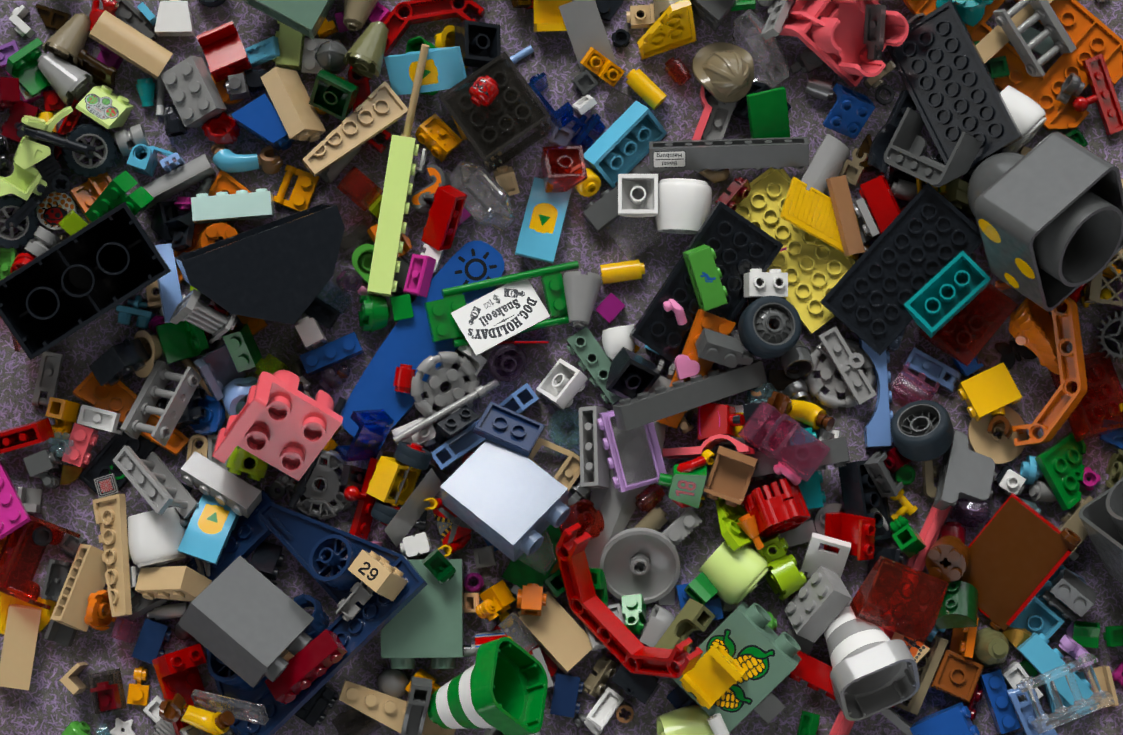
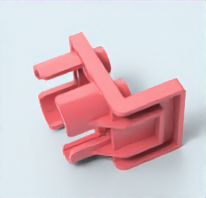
M795 0V3L788 12V18L784 21L783 30L779 35L798 37L850 87H857L863 77L879 75L886 66L883 61L867 59L868 49H866V44H863L866 4H880L879 0ZM886 10L883 50L886 46L898 47L902 45L908 36V21L897 11Z
M279 370L270 374L263 371L259 375L257 385H253L249 389L247 401L242 410L237 415H231L228 418L226 428H221L212 457L225 463L234 449L239 446L299 481L340 427L343 417L334 412V401L323 390L317 392L315 400L298 390L300 378L293 372Z

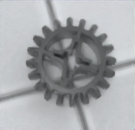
M1122 310L1121 316H1119L1118 311H1114V318L1110 314L1106 315L1108 322L1104 319L1100 321L1104 328L1101 326L1096 328L1102 334L1095 335V338H1101V341L1096 342V345L1103 344L1104 347L1099 352L1102 353L1106 350L1108 353L1105 355V358L1107 359L1112 355V362H1116L1117 358H1119L1120 364H1123V342L1118 337L1113 336L1122 334ZM1120 321L1117 333H1107L1113 323ZM1107 339L1113 340L1118 344L1119 352L1110 347Z

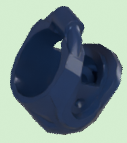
M303 593L294 597L293 601L303 609L314 607L313 614H310L314 620L305 632L314 640L328 628L330 620L329 616L323 611L321 602L311 595Z

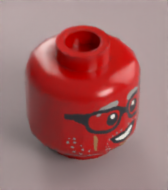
M489 76L478 77L469 89L470 100L479 107L481 105L489 106L499 94L498 83Z

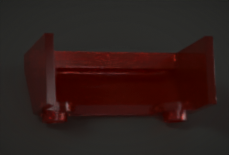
M29 515L31 521L9 534L0 552V592L50 610L51 606L37 601L40 594V586L32 581L46 549V546H38L33 542L32 533L39 526L48 527L53 534L52 541L49 544L53 546L58 545L62 541L65 533L80 538L81 534Z

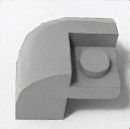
M655 604L646 620L647 623L639 640L649 647H655L674 621V615L667 609Z

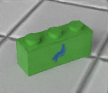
M704 244L682 252L699 308L708 311L727 304L726 297H728V293L720 280L722 273L719 267H716L714 249Z

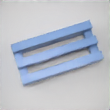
M176 152L160 160V164L167 173L172 171V169L178 168L180 165L186 164L184 159Z

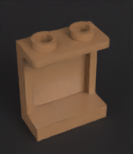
M719 445L717 456L706 486L703 489V492L707 493L706 497L716 501L720 497L726 500L725 504L735 508L737 504L742 505L758 459Z

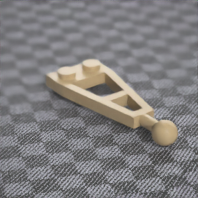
M539 438L528 458L536 463L533 458L542 445L566 455L567 458L553 478L568 488L569 492L580 475V457L568 449Z

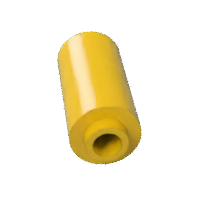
M633 69L626 76L628 79L626 83L653 110L657 109L667 98V95L642 70Z
M636 259L600 265L602 283L610 284L642 279V275L645 274L644 262L640 263V260Z

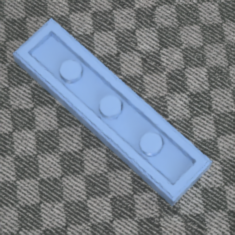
M172 243L155 245L171 269V272L157 280L165 323H170L177 305L182 301L174 252L171 248Z

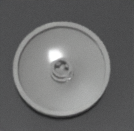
M631 528L616 534L607 542L601 553L600 569H603L607 590L616 598L622 600L624 595L642 594L645 604L662 599L675 587L680 575V558L675 545L664 534L649 528Z

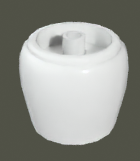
M1008 85L1000 94L1023 138L1002 151L1004 153H1017L1022 146L1036 135L1047 118L1045 117V110L1037 102Z
M661 179L658 183V215L655 216L657 231L672 234H697L711 211L712 189L708 186V183L696 179Z
M175 507L167 508L162 515L157 514L153 510L128 517L129 551L132 562L138 568L165 565L186 558V554L178 552L185 529L180 524L181 519Z

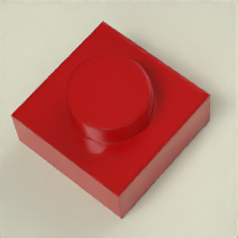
M55 90L43 92L46 112L60 111L66 108V104L62 102Z

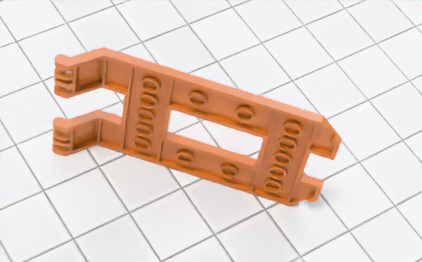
M903 0L914 16L920 13L928 15L937 9V0ZM994 0L992 4L986 5L982 19L974 27L965 24L973 42L981 41L993 30L986 22L993 15L992 12L997 10L1006 0ZM1053 0L1050 6L1077 49L1072 53H1063L1043 77H1032L1027 73L1026 66L1015 48L1007 43L992 58L1006 56L1010 75L993 80L1001 91L1010 85L1037 102L1046 112L1045 117L1047 120L1043 124L1046 130L1075 129L1089 112L1087 110L1083 112L1074 110L1072 103L1076 97L1073 95L1066 105L1056 100L1061 91L1062 84L1071 73H1075L1085 83V89L1089 81L1082 61L1098 54H1103L1114 86L1123 76V40L1077 0Z

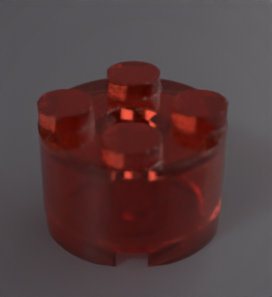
M355 166L350 169L337 186L342 193L364 211L369 209L383 193L381 188Z
M586 499L568 506L571 508V512L565 522L559 526L560 536L565 529L579 523L582 527L576 534L577 538L582 536L584 532H588L592 536L590 540L598 537L604 529L602 513L600 510L596 511L593 507L595 504Z

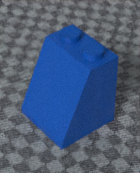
M265 93L231 114L240 127L266 144L271 145L277 151L281 149L284 151L293 145L292 142L295 141L289 138L278 113Z
M963 702L920 718L910 727L913 735H980L977 726L973 725L970 719V710L967 706H964Z

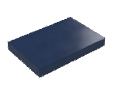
M490 401L476 424L473 433L528 457L541 436L545 425Z

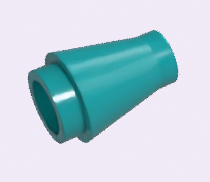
M153 78L137 79L136 88L142 107L154 106L155 83H153Z

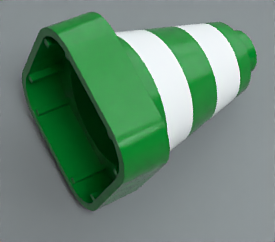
M508 637L484 643L478 648L476 662L473 666L433 692L427 710L428 716L433 723L438 724L444 729L496 728L504 735L535 734L540 731L543 723L548 687L545 669L535 657Z

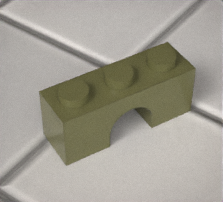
M690 598L655 647L674 649L677 644L687 639L693 631L700 630L704 632L715 618V615L706 606ZM688 646L687 652L689 653L691 648Z

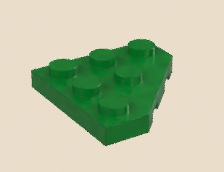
M1078 429L1070 431L1035 458L1063 511L1069 510L1081 500L1082 492H1079V487L1084 475L1082 459L1083 454H1086L1087 446Z

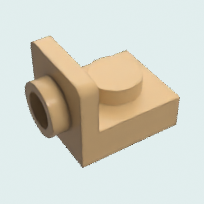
M501 166L497 168V171L493 172L501 198L520 193L512 166Z

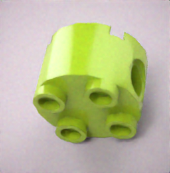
M237 446L229 456L226 467H228V471L241 475L244 472L248 474L247 478L260 481L261 478L265 477L269 464L240 447L238 449ZM249 457L252 460V466L247 469L244 467V460Z
M792 554L768 562L767 568L769 571L766 573L765 578L775 595L780 593L778 597L780 600L788 598L795 591L800 590L807 582L803 572H799L797 569V561Z

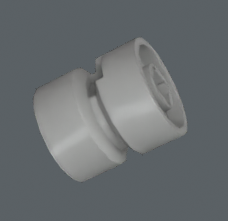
M141 123L130 127L129 131L123 129L114 133L117 145L124 157L130 155L132 148L137 144L150 146Z
M39 225L33 234L35 238L30 239L24 249L35 256H39L58 244L61 239Z

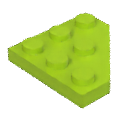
M718 497V500H715L721 535L725 539L726 545L733 549V551L752 544V539L737 525L740 522L738 518L747 514L746 510L739 504H737L736 508L725 504V499Z

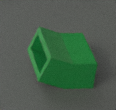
M703 572L684 589L693 600L704 606L718 593V590Z
M1075 621L1073 623L1072 639L1082 647L1098 648L1100 623Z

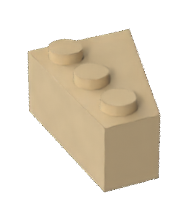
M187 566L141 567L135 591L141 593L143 598L150 600L158 598L192 602L212 583V580Z

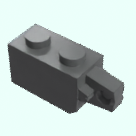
M704 328L695 343L699 358L735 369L738 363L750 366L753 361L752 353L746 351L737 338Z

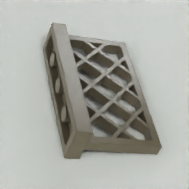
M1118 252L1116 254L1118 257L1109 262L1103 269L1105 270L1109 267L1115 275L1114 278L1107 282L1102 276V270L1095 278L1087 282L1084 303L1123 307V301L1118 296L1123 292V289L1116 293L1109 285L1116 278L1123 285V279L1120 276L1123 274V271L1118 273L1111 265L1119 258L1123 262V253L1120 254ZM1104 287H1107L1113 294L1108 300L1100 299V292Z
M906 622L902 623L901 629L905 630L906 627L913 630L918 641L927 634V631ZM917 632L923 634L924 636L918 637ZM936 635L933 638L935 643L930 648L929 657L924 656L926 659L925 666L918 669V671L923 670L921 676H919V690L911 697L908 707L900 703L896 705V707L917 716L949 640Z

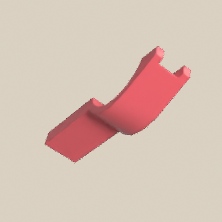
M702 85L699 98L703 112L692 140H701L713 108L705 98V87Z
M718 434L710 436L701 446L662 448V456L668 459L697 458L701 456L704 450H711L715 445L726 441L732 442L736 446L739 453L742 452L744 455L755 454V449L731 436Z

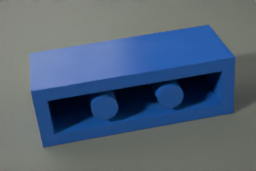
M352 332L299 356L306 373L311 376L362 354L364 350L357 334Z
M993 669L981 673L979 681L997 733L1004 734L1021 728L1014 706L1007 694L1008 689L1001 669Z

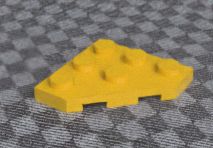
M690 0L678 1L670 5L639 39L637 45L641 60L697 41Z

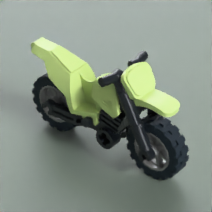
M71 106L56 113L48 122L41 118L24 115L21 122L14 124L17 136L22 137L13 159V173L8 177L0 175V196H2L0 197V211H3L5 215L4 219L0 218V222L5 223L0 228V246L6 249H16L19 246L28 244L29 240L34 238L33 234L38 228V217L35 208L51 192L65 193L69 190L70 180L67 174L62 171L60 164L54 156L55 146L62 148L65 162L78 175L96 177L107 172L106 170L112 167V163L116 159L117 148L113 137L104 127L94 123H83L73 127L70 132L64 133V135L52 131L62 118L74 111ZM93 136L91 142H86L84 137ZM97 137L103 144L94 147ZM104 148L103 157L95 151ZM75 152L82 155L77 158ZM93 155L100 159L98 162L92 164ZM86 156L89 164H84L80 161ZM59 178L64 181V184H57L56 180ZM5 208H13L10 213H7ZM24 219H26L25 228L19 225ZM17 227L21 232L14 235L13 228ZM6 228H10L11 236L5 235L2 232Z

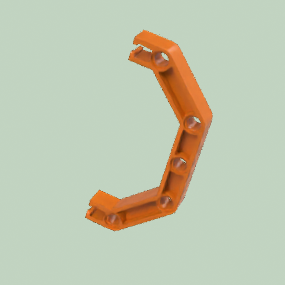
M995 281V288L1006 290L1012 288L1005 282ZM1067 297L1055 309L1050 311L1053 318L1061 385L1033 423L1012 426L1013 432H1019V434H1023V430H1029L1030 437L1024 441L1015 438L1014 446L1023 447L1050 442L1087 392L1088 386L1078 307L1076 302L1070 297ZM1066 303L1068 306L1067 311L1063 313L1062 306ZM1071 343L1072 350L1068 353L1066 348ZM1074 383L1077 384V390L1075 393H1073L1071 389ZM1040 428H1042L1044 432L1041 438H1039L1038 431Z

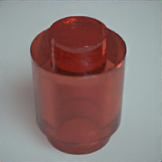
M672 57L665 63L664 71L679 87L692 78L689 74L690 70L679 57L677 59Z
M654 483L635 497V504L642 512L644 510L649 512L663 500L665 492L658 484Z

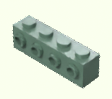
M585 326L567 339L568 345L566 348L572 356L576 354L579 358L578 365L583 372L588 371L591 376L589 381L594 388H600L602 391L600 396L606 405L610 403L613 406L623 398L605 388L611 360L587 326Z

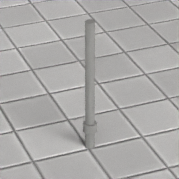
M494 379L484 386L476 387L472 393L394 436L393 441L397 445L399 442L404 441L475 399L485 397L489 391L500 386L497 379Z

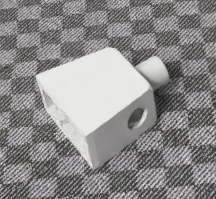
M160 1L155 24L157 36H195L192 11L188 1Z

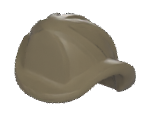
M717 42L702 47L695 54L692 60V72L696 80L717 100L724 103H732L742 99L751 89L754 80V62L750 53L734 44Z

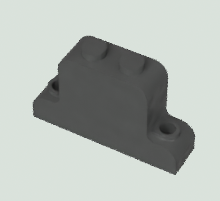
M954 431L953 442L943 455L933 504L934 508L946 510L949 506H955L957 501L978 507L985 500H990L993 494L991 486L996 477V472L994 471L995 462L990 457L969 450V440L963 432Z

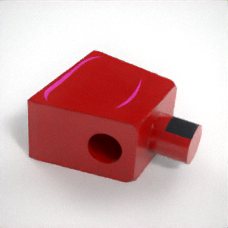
M708 403L698 407V440L705 441L710 436L718 434L732 437L735 435V426H744L745 424L744 415L736 414L735 407Z

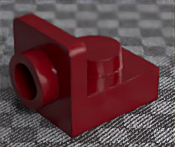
M896 447L886 453L887 458L883 461L892 474L912 462V460L902 456Z
M109 681L96 683V688L90 689V693L97 692L100 711L121 708L117 683L109 685Z

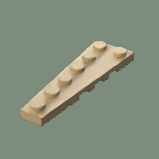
M384 81L348 118L346 117L335 130L330 132L325 140L321 141L302 159V163L316 177L407 115L408 108L388 83Z
M115 494L92 500L96 524L100 526L99 543L103 544L104 553L101 555L102 561L106 563L107 567L105 579L108 587L112 617L132 615L126 496L125 494Z
M348 680L344 681L338 700L401 734L407 701ZM428 713L426 714L422 735H454L456 729H444L438 724L433 723Z

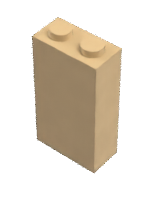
M274 67L260 77L289 138L310 142L319 140L320 135L325 133L326 130L315 107L309 104L310 97L296 70Z
M547 591L545 593L547 594L546 606H542L541 616L521 615L520 610L517 613L520 617L516 621L558 668L566 674L592 650L588 634Z

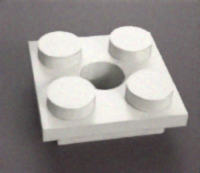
M304 37L302 73L318 74L322 70L316 60V53L321 44L331 39L314 38L313 40Z

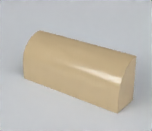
M106 10L99 17L88 36L156 80L173 55L172 52Z
M80 544L50 618L51 620L70 628L87 632L89 625L84 622L88 606V597L91 593L103 590L106 584L105 572L107 567L106 563L102 561L101 554L104 553L103 550L92 545Z
M17 604L9 605L0 660V687L21 690L30 689L41 609Z

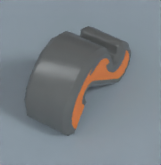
M432 164L426 166L433 182L412 194L409 199L410 206L421 214L429 212L431 208L430 203H433L434 193L438 187L451 185L448 175L438 166Z

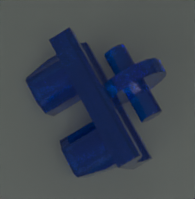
M584 114L580 119L577 117L572 118V122L575 125L571 130L574 133L577 132L571 140L574 145H580L585 149H589L594 140L588 136V133L592 130L597 135H600L605 130L606 126L600 121L601 116L598 114H592L587 121L588 117Z

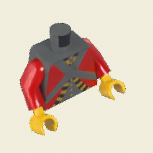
M430 497L424 499L423 501L430 502V507L424 509L427 511L433 510L443 543L438 550H444L446 558L450 554L463 549L471 539L473 529L442 504V498L434 499Z

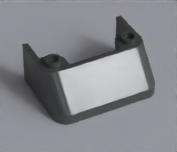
M907 107L884 153V161L888 165L935 187H941L965 175L969 171L983 142L962 132L946 165L923 155L927 148V142L923 137L919 136L925 123L918 112Z

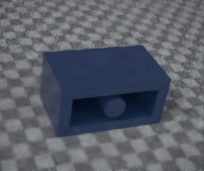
M145 618L131 657L153 664V659L165 655L166 651L163 648L165 643H169L173 632L170 631L172 626Z
M556 674L550 714L574 718L575 713L579 714L580 702L577 701L578 693L582 694L584 682L580 681L579 676Z

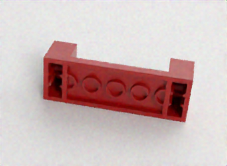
M200 643L152 660L165 700H173L175 694L179 693L186 701V708L188 705L211 711L197 666L206 663ZM181 716L177 722H172L176 735H181L180 729L189 725L180 721Z

